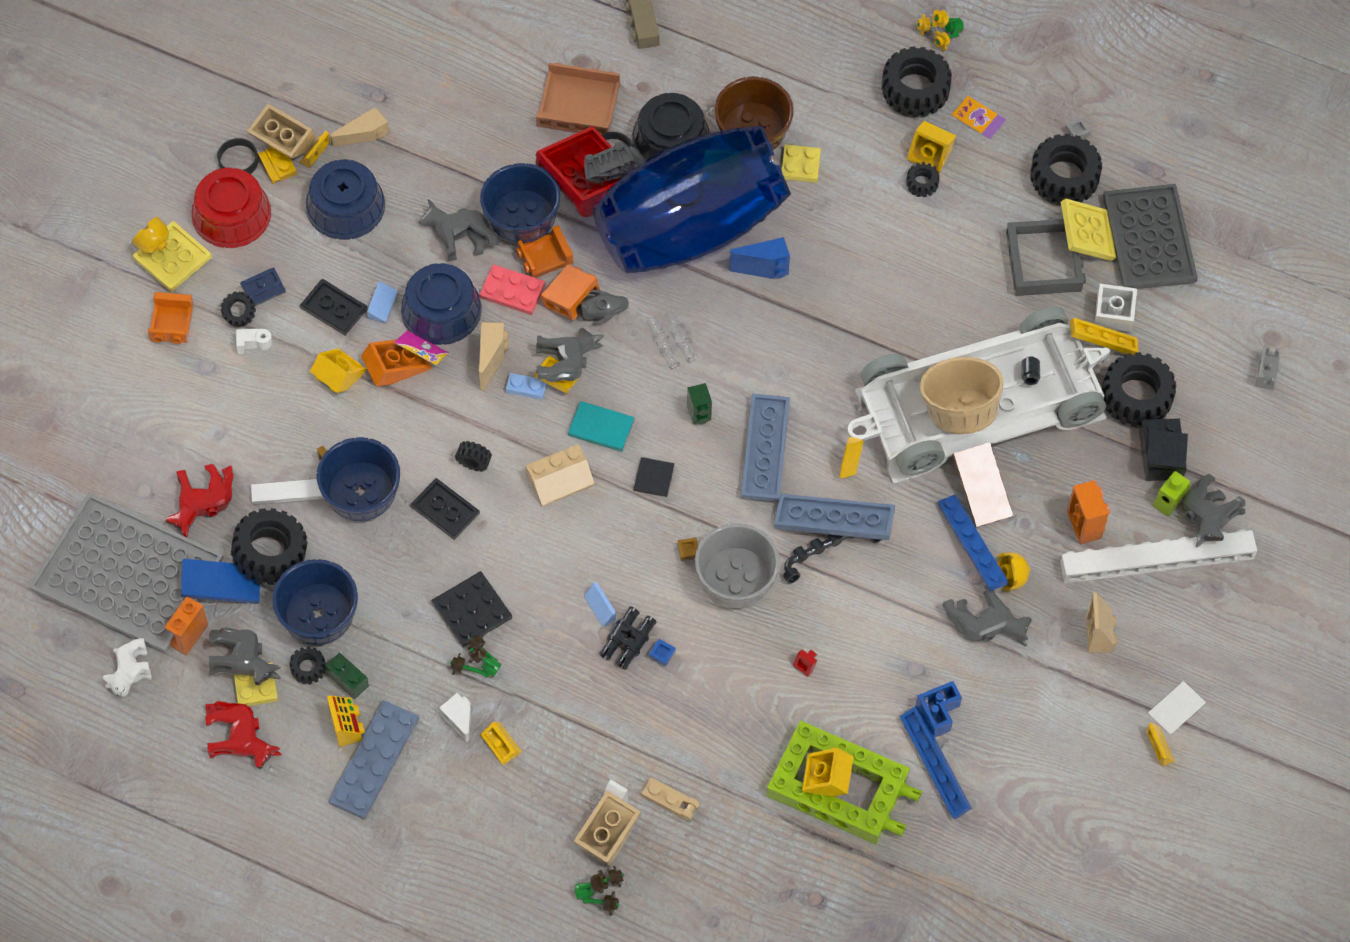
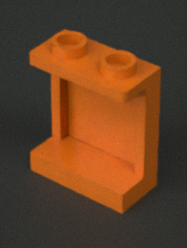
M559 225L552 227L551 234L543 236L534 242L523 244L522 240L518 241L517 255L519 259H523L525 272L527 274L530 273L531 277L537 278L566 267L567 264H574L573 253Z
M567 264L541 294L543 304L546 308L574 321L578 316L576 307L591 290H600L598 279L593 274H587L580 268H574Z
M154 292L153 300L155 305L151 328H148L149 339L158 343L163 341L174 344L187 343L194 306L192 295Z
M189 597L184 599L165 625V629L175 635L170 647L184 655L189 653L208 627L203 605Z

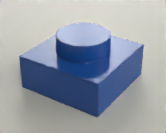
M658 639L649 653V658L666 666L675 653L676 648Z

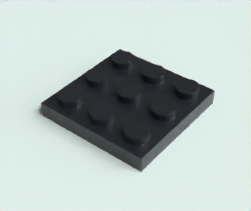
M482 571L431 600L433 606L462 648L469 645L470 638H473L475 635L477 637L480 635L484 636L512 619V614Z

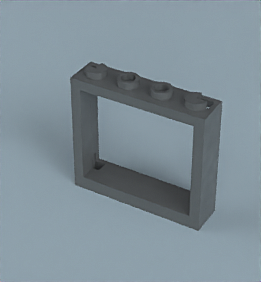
M1064 219L1007 223L1006 237L1015 296L1082 292L1083 284H1086V275L1082 273L1083 257H1080L1079 253L1074 251L1071 252L1076 278L1023 281L1017 235L1066 231Z

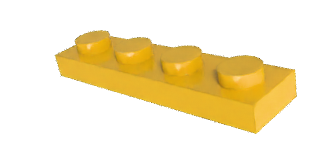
M1073 318L1070 321L1071 337L1124 354L1131 353V355H1135V352H1139L1137 337L1077 318Z

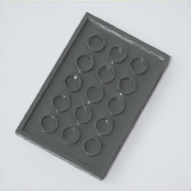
M1176 184L1103 192L1123 287L1139 289L1197 282V272Z

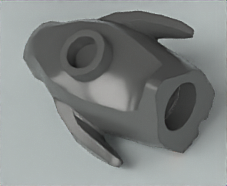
M591 290L589 294H594L595 296L585 298L581 302L583 319H599L592 323V326L606 323L616 313L628 309L629 301L626 297L615 296L601 290Z

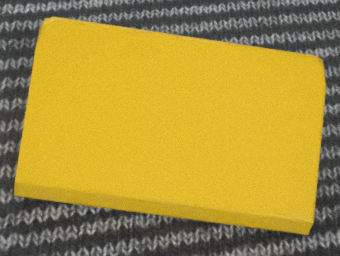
M327 131L316 138L300 159V164L308 168L312 167L330 143Z
M854 437L848 439L839 474L840 478L850 477L857 473L863 446L862 439Z
M493 721L480 734L502 765L522 752L500 722Z
M1149 723L1146 733L1160 765L1164 766L1173 763L1175 760L1161 728L1154 723Z

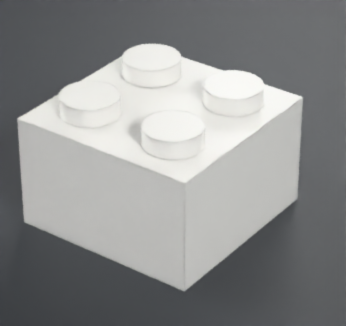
M1100 284L1094 324L1112 330L1131 332L1134 322L1137 289Z

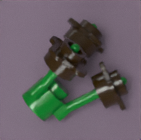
M475 635L468 642L470 645L468 647V650H470L468 662L472 663L474 661L479 663L482 660L484 663L481 668L484 670L465 665L466 659L460 657L461 653L458 654L457 658L453 657V660L450 661V668L453 669L452 675L455 672L461 674L462 669H466L487 678L489 675L494 677L502 664L483 647L486 643L483 640V636L477 637Z
M613 866L614 869L608 871L609 877H606L603 871L599 870L598 874L591 876L590 882L576 884V898L578 900L583 899L584 904H602L603 910L609 911V915L613 916L614 910H617L619 906V899L615 898L614 891H612L611 895H605L604 900L592 899L591 896L595 895V891L601 894L604 892V889H608V881H611L612 886L619 885V887H622L620 882L624 881V874L621 872V869L617 870L615 866Z

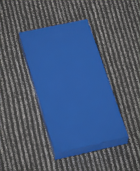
M182 559L181 597L259 603L260 584L256 583L255 579H247L246 574H241L238 571V566H235L234 563Z

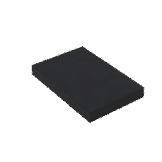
M323 278L300 304L302 310L345 336L368 309L367 305Z
M435 478L411 503L413 509L454 540L480 514V510L438 478Z

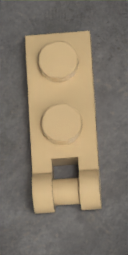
M652 777L641 793L643 798L687 821L691 820L694 809H697L700 805L696 799L690 798ZM682 804L687 805L686 809L681 808Z

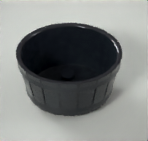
M663 93L651 98L640 110L633 128L632 145L638 149L647 166L649 165V167L663 172H678L694 167L704 158L705 149H709L710 132L702 109L693 99L679 93Z

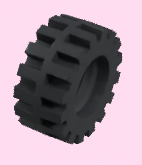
M918 162L916 166L912 165L906 177V186L909 192L912 191L913 195L917 194V197H921V195L927 197V194L931 196L933 192L937 191L939 185V171L936 170L935 166L931 167L930 163L926 165L925 162H922V164ZM926 176L930 179V182L925 184L919 183L915 178Z
M235 291L233 294L229 293L226 298L224 297L220 310L223 318L229 324L241 327L242 325L246 326L248 322H252L251 319L255 317L256 305L250 296L243 292ZM236 302H243L246 306L245 313L239 317L232 315V305Z
M462 441L457 449L455 460L465 468L468 467L470 470L483 472L490 463L492 453L479 443Z
M307 646L306 649L301 647L300 651L296 650L294 652L295 655L292 654L289 663L290 670L297 682L302 681V684L305 685L308 682L310 685L312 681L317 683L319 678H323L326 664L320 650L317 651L315 647L311 649L310 646ZM305 660L316 662L315 668L311 671L301 670L300 664Z

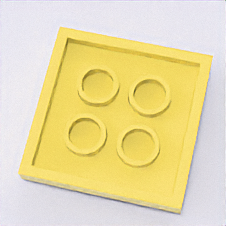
M1066 198L1061 201L1069 250L1109 261L1116 259L1107 210Z
M174 221L167 226L169 236L166 240L167 246L161 252L156 250L153 253H146L138 250L132 255L133 259L170 292H173L212 258V254Z

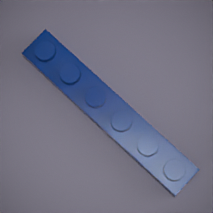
M954 494L939 500L938 506L988 590L993 591L1007 585L1005 575L957 496Z
M914 706L902 714L900 718L952 818L957 819L971 810L972 807L918 706Z

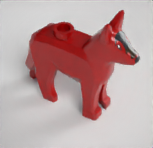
M214 464L205 465V470L210 474L208 489L191 488L186 470L177 471L178 482L181 483L179 512L168 516L165 520L166 523L181 530L183 536L188 537L189 529L197 516H216L218 512L226 509L232 500V482L234 479L232 465L222 469L223 478Z
M222 701L214 702V704H205L206 726H210L215 722L232 724L228 740L207 743L210 759L221 754L240 757L252 756L254 757L256 768L262 769L271 756L282 755L278 751L280 750L279 747L269 745L256 736V730L260 729L259 718H254L253 710L249 706Z

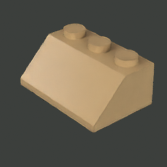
M270 104L266 105L247 130L248 134L291 159L306 153L316 139L310 127Z
M579 444L526 465V476L542 507L595 485L587 460Z

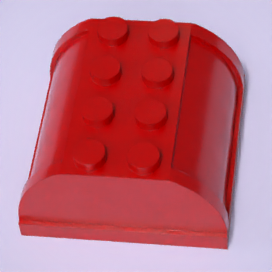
M593 126L542 148L535 155L536 166L547 170L555 178L560 191L575 206L576 211L582 217L592 216L615 205L626 195L634 181L638 178V174L632 171L625 173L623 177L612 179L611 181H603L599 185L593 184L586 179L585 156L589 154L595 155L612 147Z

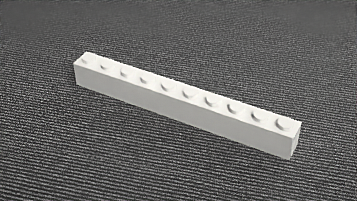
M1242 529L1233 533L1222 532L1224 535L1223 541H1205L1199 547H1196L1198 537H1182L1178 540L1170 541V539H1164L1160 542H1143L1139 545L1125 544L1122 547L1116 548L1108 546L1100 550L1087 549L1077 553L1069 551L1062 554L1060 565L1065 584L1255 559L1257 547L1253 531Z

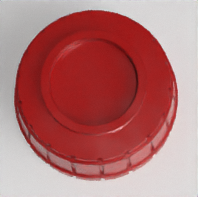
M229 167L217 169L207 174L195 190L192 205L193 226L202 239L214 246L221 248L246 246L252 241L257 240L270 223L271 205L268 197L255 177L246 171Z

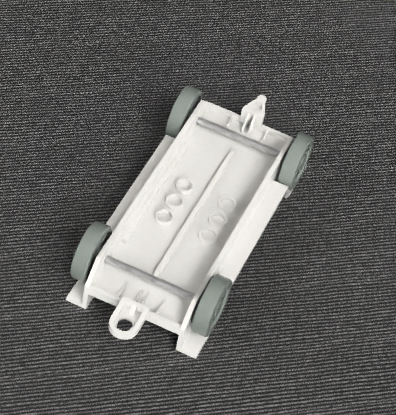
M1047 307L1032 313L1022 322L1020 326L1022 334L1020 330L910 363H907L905 357L899 354L885 355L868 363L861 372V378L865 386L855 389V393L860 405H866L869 415L852 420L848 425V435L863 441L879 437L888 459L887 471L894 484L937 469L945 463L948 457L953 456L952 454L986 443L991 445L1054 425L1061 430H1072L1103 421L1107 418L1104 413L1106 403L1093 368L1100 361L1102 363L1108 362L1110 350L1107 347L1083 349L1080 340L1071 337L1070 325H1067L1068 318L1065 311L1060 307ZM1028 356H1033L1040 360L1041 377L1039 382L1032 386L1026 385L1021 378V361ZM955 357H973L986 360V362L992 363L999 369L1004 380L1003 393L999 403L998 415L991 425L971 434H952L939 429L929 417L927 406L922 399L920 381L925 372L938 362ZM858 426H864L866 433L864 435H855L853 429Z

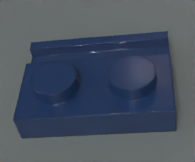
M274 267L240 282L244 293L250 296L256 306L286 293Z

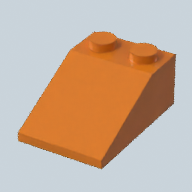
M396 340L370 342L361 356L376 386L397 383L428 371L432 366L429 361L394 343Z

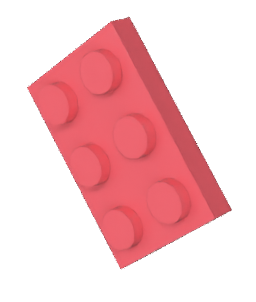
M493 264L479 296L480 299L532 315L545 287V281Z

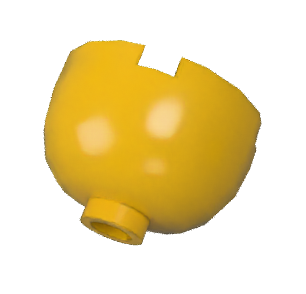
M156 216L132 240V243L139 250L146 253H153L156 250L161 252L167 246L168 228Z
M1014 552L1000 553L996 557L999 558L997 564L1007 579V585L1002 586L1003 591H1014L1027 583L1031 570L1022 555Z

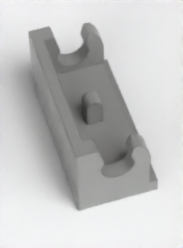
M1264 345L1260 355L1255 387L1274 390L1280 350L1276 348L1275 352L1269 351V345Z

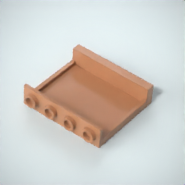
M549 63V72L541 106L536 115L537 127L578 133L593 126L601 135L609 132L620 87V74L612 71H599L593 68L568 66L561 63Z

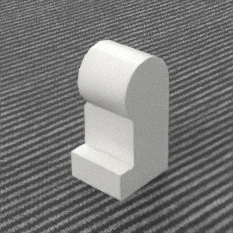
M267 329L236 330L238 354H245V349L265 351L272 346L271 333Z

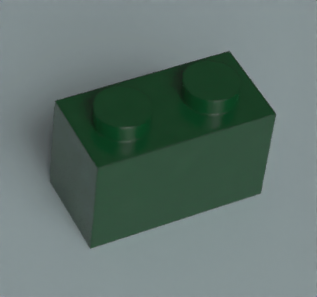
M706 383L687 387V407L693 425L705 424L712 417V400Z
M340 652L325 665L327 675L353 699H356L369 687L367 676Z

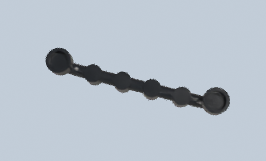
M827 534V540L821 542L819 538H816L810 542L811 547L806 550L802 546L793 550L794 555L788 558L784 564V579L788 584L796 582L800 578V573L796 568H792L794 563L804 562L809 556L821 554L826 548L838 546L843 540L854 537ZM870 538L872 543H878L882 540Z

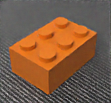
M1095 480L1073 486L1067 508V514L1080 545L1102 539L1105 525L1108 522V514H1110L1109 506L1107 503H1104L1102 498L1103 491L1100 486H1097Z

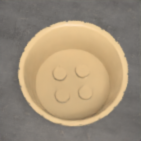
M955 357L938 362L930 367L922 376L920 381L922 399L927 406L930 419L939 429L952 434H971L991 425L998 415L1004 380L999 369L992 363L980 358Z

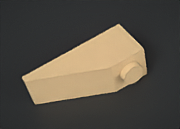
M374 107L331 133V144L334 147L369 142L382 138L389 132L388 122L377 108Z

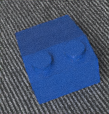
M784 237L730 249V272L770 279L789 275L790 254Z

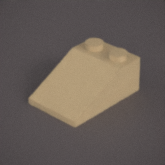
M481 322L480 390L484 391L504 360L505 351L509 350L508 330H505L504 323Z
M1093 592L1086 615L1088 653H1112L1113 647L1117 645V634L1113 633V628L1116 627V616H1112V608L1097 592Z
M606 791L575 838L574 843L577 847L610 867L621 851L641 811Z

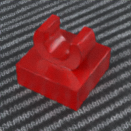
M803 649L797 653L793 666L807 677L810 676L817 663L815 659L817 653L813 650H810L808 653Z

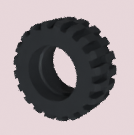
M913 46L907 50L903 48L899 53L895 52L891 55V58L886 62L882 76L881 89L883 90L884 99H887L886 103L890 107L894 106L893 110L899 113L901 111L903 112L902 115L908 116L909 114L913 115V117H918V115L923 117L929 116L930 112L934 114L938 111V108H942L945 105V101L949 98L952 81L951 69L946 60L943 61L944 57L942 55L935 54L936 51L932 49L926 50V47L921 46L920 48ZM917 74L928 78L932 85L924 89H912L903 84L901 79L908 75Z
M1057 134L1054 135V138L1049 137L1045 139V142L1038 145L1033 155L1030 178L1036 191L1039 190L1038 194L1042 198L1046 197L1047 201L1051 203L1054 201L1057 202V205H1061V201L1065 198L1082 203L1084 199L1088 200L1095 193L1102 171L1101 155L1097 152V148L1094 145H1090V141L1087 139H1080L1081 136L1078 135L1074 137L1070 136V134H1065L1064 136ZM1057 162H1070L1079 167L1082 174L1073 178H1065L1054 173L1050 166Z
M1135 352V355L1128 353L1124 355V358L1119 357L1115 360V363H1111L1105 374L1102 392L1106 403L1105 409L1109 413L1112 412L1111 416L1115 420L1120 419V423L1124 425L1129 423L1131 427H1137V425H1141L1142 420L1164 419L1172 407L1177 385L1174 380V373L1169 371L1170 367L1166 363H1161L1162 359L1158 357L1155 359L1152 357V354L1146 353V355H1141V352ZM1130 380H1141L1148 383L1154 389L1156 395L1146 400L1135 399L1126 394L1122 384Z
M262 508L259 509V512H250L248 516H244L240 523L236 525L231 545L232 561L235 566H238V571L241 574H246L247 579H255L256 583L259 584L267 582V585H273L278 579L280 580L281 575L286 570L304 561L308 543L306 541L307 535L303 531L304 527L300 522L296 523L297 519L293 515L288 516V512L283 510L279 512L275 508H271V510ZM261 537H272L282 542L287 550L280 555L267 556L259 553L251 543Z

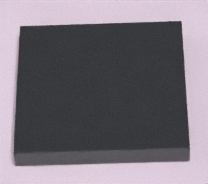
M641 457L634 491L668 497L675 463Z

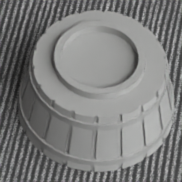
M731 523L730 525L726 524L717 527L702 539L696 551L695 567L705 592L712 600L729 608H745L756 604L767 594L776 580L780 567V558L775 543L764 531L748 524Z

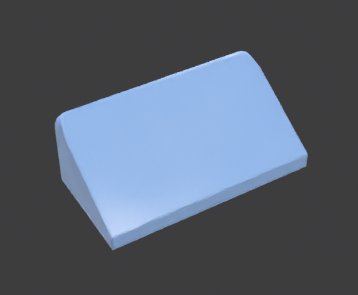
M379 281L367 311L368 319L386 323L398 291Z
M593 583L586 592L585 599L601 625L605 627L615 621L616 612L598 583Z

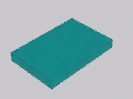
M580 401L568 436L622 452L634 423V417Z

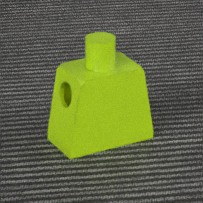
M1173 472L1159 490L1153 507L1169 517L1189 493L1191 482L1178 472Z

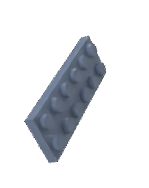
M752 393L741 498L773 502H779L790 397Z
M781 494L774 528L890 540L895 505Z
M383 700L328 801L329 804L365 820L417 724L419 715Z

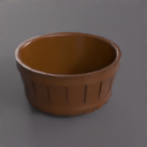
M757 76L739 78L725 86L716 99L715 116L722 138L726 144L734 151L749 156L764 155L776 149L785 138L793 119L794 107L790 95L775 81Z

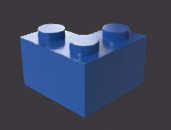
M954 681L917 695L916 706L921 710L934 737L951 731L953 721L948 711L956 709L961 705L962 696Z

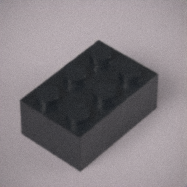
M1180 418L1142 420L1139 434L1145 481H1165L1175 471L1185 476L1187 467L1185 471L1147 467L1149 430L1182 433Z

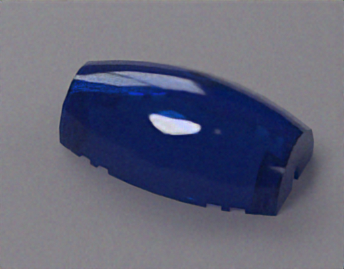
M763 126L733 128L687 140L649 158L611 186L593 204L592 212L600 237L615 264L625 273L647 272L680 265L730 244L752 230L758 223L764 221L773 210L775 211L791 195V192L780 166L775 165L771 159V156L775 154ZM694 200H697V202L690 206H678L679 204H688L693 202Z

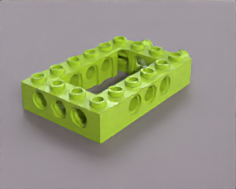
M800 720L767 787L766 797L877 845L885 829L902 837L907 825L891 819L890 815L901 795L918 803L922 790L906 784L910 772L909 767ZM810 747H812V753L838 747L853 756L852 771L854 774L857 775L859 773L870 778L872 782L881 783L868 811L837 797L802 791L803 783L797 780L798 772L802 763L805 764L806 756Z

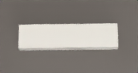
M317 479L251 485L253 505L324 499L319 490Z

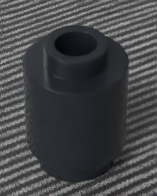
M1028 356L1021 361V378L1026 385H1036L1041 377L1040 360L1033 356Z

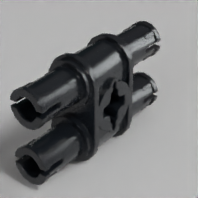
M629 606L624 617L616 622L612 633L607 636L606 645L599 653L603 659L606 656L605 660L609 661L617 647L624 649L625 651L616 662L620 668L623 665V670H627L633 658L639 656L641 648L649 640L650 631L657 623L654 618L651 621L649 620L651 616H646L639 629L631 626L640 614L636 608L633 611L634 607Z

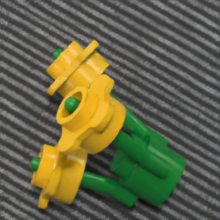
M934 10L933 22L930 21L929 17H925V14H922L921 18L917 20V29L920 30L921 35H924V32H929L931 26L945 27V30L951 33L948 35L946 32L940 33L935 31L934 43L942 51H946V46L950 44V39L959 37V33L964 29L962 19L949 18L945 10Z

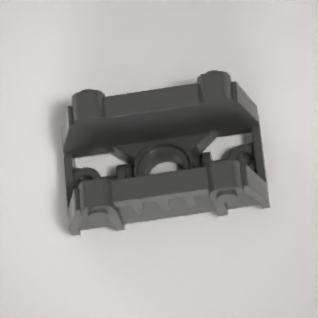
M617 142L614 147L595 155L589 154L585 156L586 179L597 185L603 181H611L612 179L623 177L625 173L635 171V168L639 166H645L644 158L638 149L632 146L628 147L623 142Z

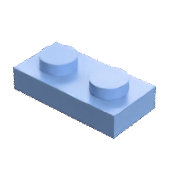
M510 373L506 393L543 400L547 383L534 377Z

